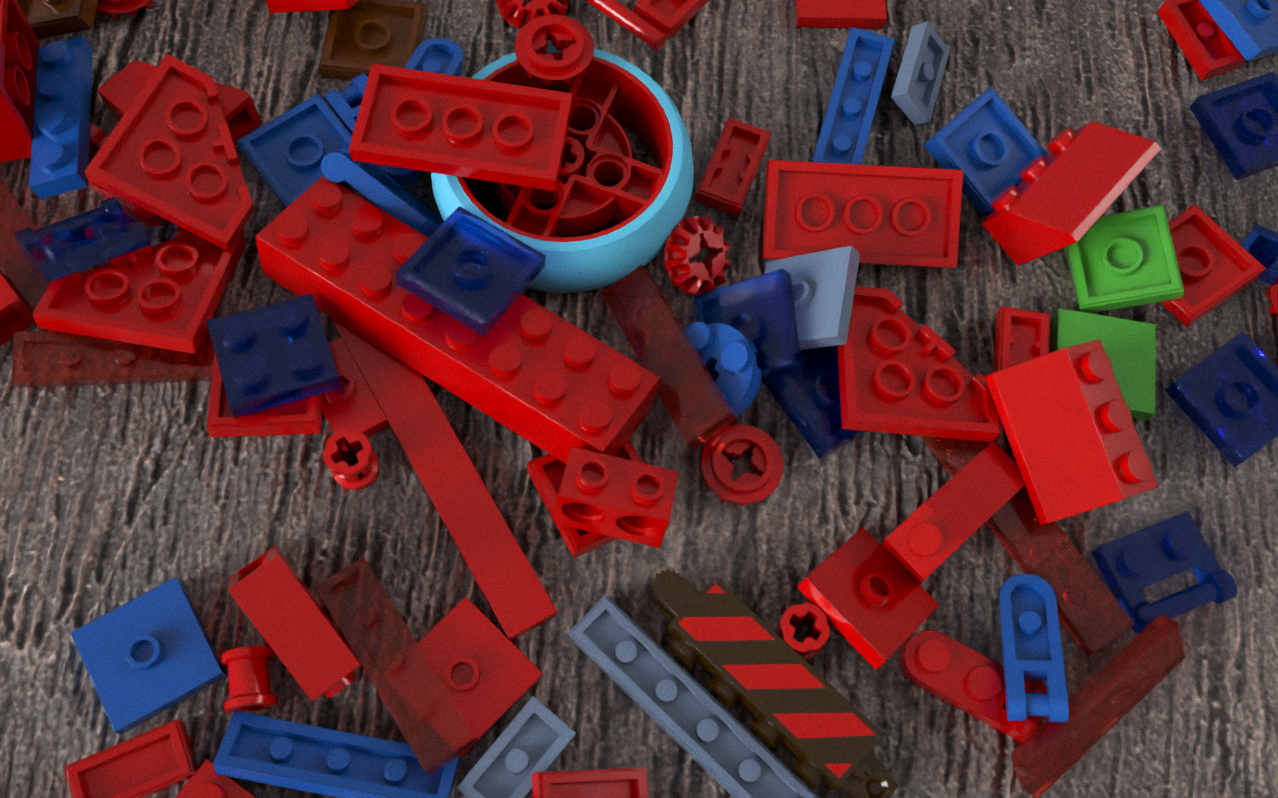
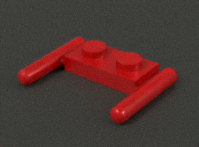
M617 0L585 1L658 51L662 48L666 39L670 40L710 0H639L635 4L633 11Z

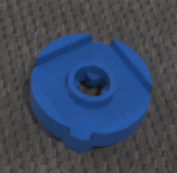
M694 322L687 326L683 335L670 349L663 369L658 375L660 377L658 389L665 395L668 405L676 414L696 425L705 427L716 426L713 422H720L725 418L733 420L751 405L759 390L761 369L757 367V357L755 355L758 352L750 339L729 325ZM716 363L714 369L719 373L715 382L707 380L703 385L704 371Z

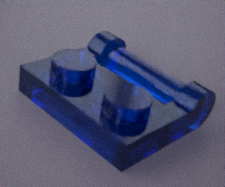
M115 197L100 201L99 207L37 230L33 231L31 227H26L14 232L15 239L23 255L47 282L150 244L143 225L125 212Z
M1188 511L1107 543L1091 552L1129 625L1139 636H1146L1160 629V623L1213 601L1221 604L1237 596L1238 590L1234 579L1226 570L1220 568ZM1189 569L1193 570L1200 582L1152 603L1145 601L1139 591Z

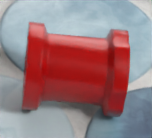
M349 429L335 432L328 438L323 451V459L325 465L332 472L335 481L347 490L358 491L370 486L379 474L380 464L372 450L369 439L363 433L354 432ZM342 443H345L346 446L343 447V448H341L340 445H341ZM354 454L359 462L349 467L345 458ZM362 473L363 476L359 478L357 475Z
M805 602L800 605L790 606L783 613L775 632L805 661L813 659L827 642L830 627L827 623L825 612L818 606ZM801 623L810 628L807 638L802 643L793 638L796 628Z
M245 646L230 649L221 654L222 664L228 666L229 699L224 702L225 713L234 714V711L244 713L271 709L278 705L277 696L271 694L269 661L275 657V654L270 646Z

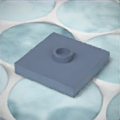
M852 245L767 261L752 343L755 345L759 355L847 343L860 253Z

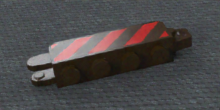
M667 569V571L661 570L660 574L656 573L649 596L652 597L651 601L655 603L654 606H658L659 611L671 622L666 632L672 639L668 644L670 649L687 666L693 668L698 664L713 678L709 686L722 701L732 708L738 703L754 718L750 726L762 740L773 748H776L780 743L796 759L792 766L809 785L815 789H819L823 785L828 791L839 788L851 798H890L899 785L872 752V749L877 745L876 727L725 584H707L699 592L686 578H681L680 573H675V570L670 571Z

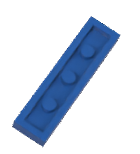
M851 27L812 162L861 165L895 39Z
M83 35L65 41H54L38 48L29 187L40 199L88 186V179L84 171L89 165L93 49Z
M234 711L214 759L213 766L218 775L338 798H451L460 765V754Z

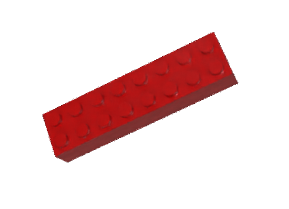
M324 175L255 236L263 275L565 464L567 463L571 446L616 457L652 410L660 381L658 375L337 182L326 179Z

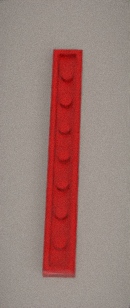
M330 317L506 637L513 641L557 616V610L422 374Z

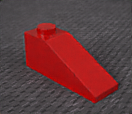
M994 441L991 442L886 537L881 546L920 585L1025 485L1017 463Z

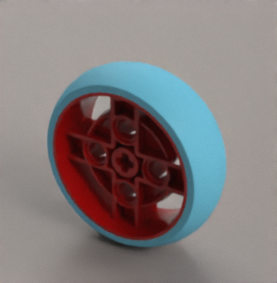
M547 45V54H552L554 59L558 61L562 60V51H557L555 46ZM594 48V58L588 65L586 75L574 76L569 86L563 80L553 81L549 87L543 79L536 77L529 80L525 69L522 66H517L515 52L490 63L471 77L480 80L573 93V107L556 191L492 182L499 200L509 214L506 222L496 218L476 200L467 186L465 177L431 172V184L438 210L454 239L471 258L488 271L515 285L543 292L574 293L599 289L623 280L644 267L664 249L667 237L686 213L693 188L694 165L691 142L685 124L674 103L657 82L632 63ZM617 121L632 130L643 141L654 157L657 167L634 159L629 139ZM583 128V129H587V130L579 131V130H575V129ZM602 182H613V183H615L616 185H615V186H603V185L600 184V183H602ZM543 204L553 206L546 210L536 208L538 205ZM612 219L621 222L618 225L613 226L604 231L590 235H585L602 228L603 226L608 224Z

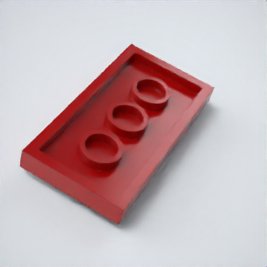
M372 63L350 142L349 152L352 161L556 191L573 107V93Z
M769 160L766 169L762 259L777 260L852 245L860 253L859 264L957 268L963 170Z

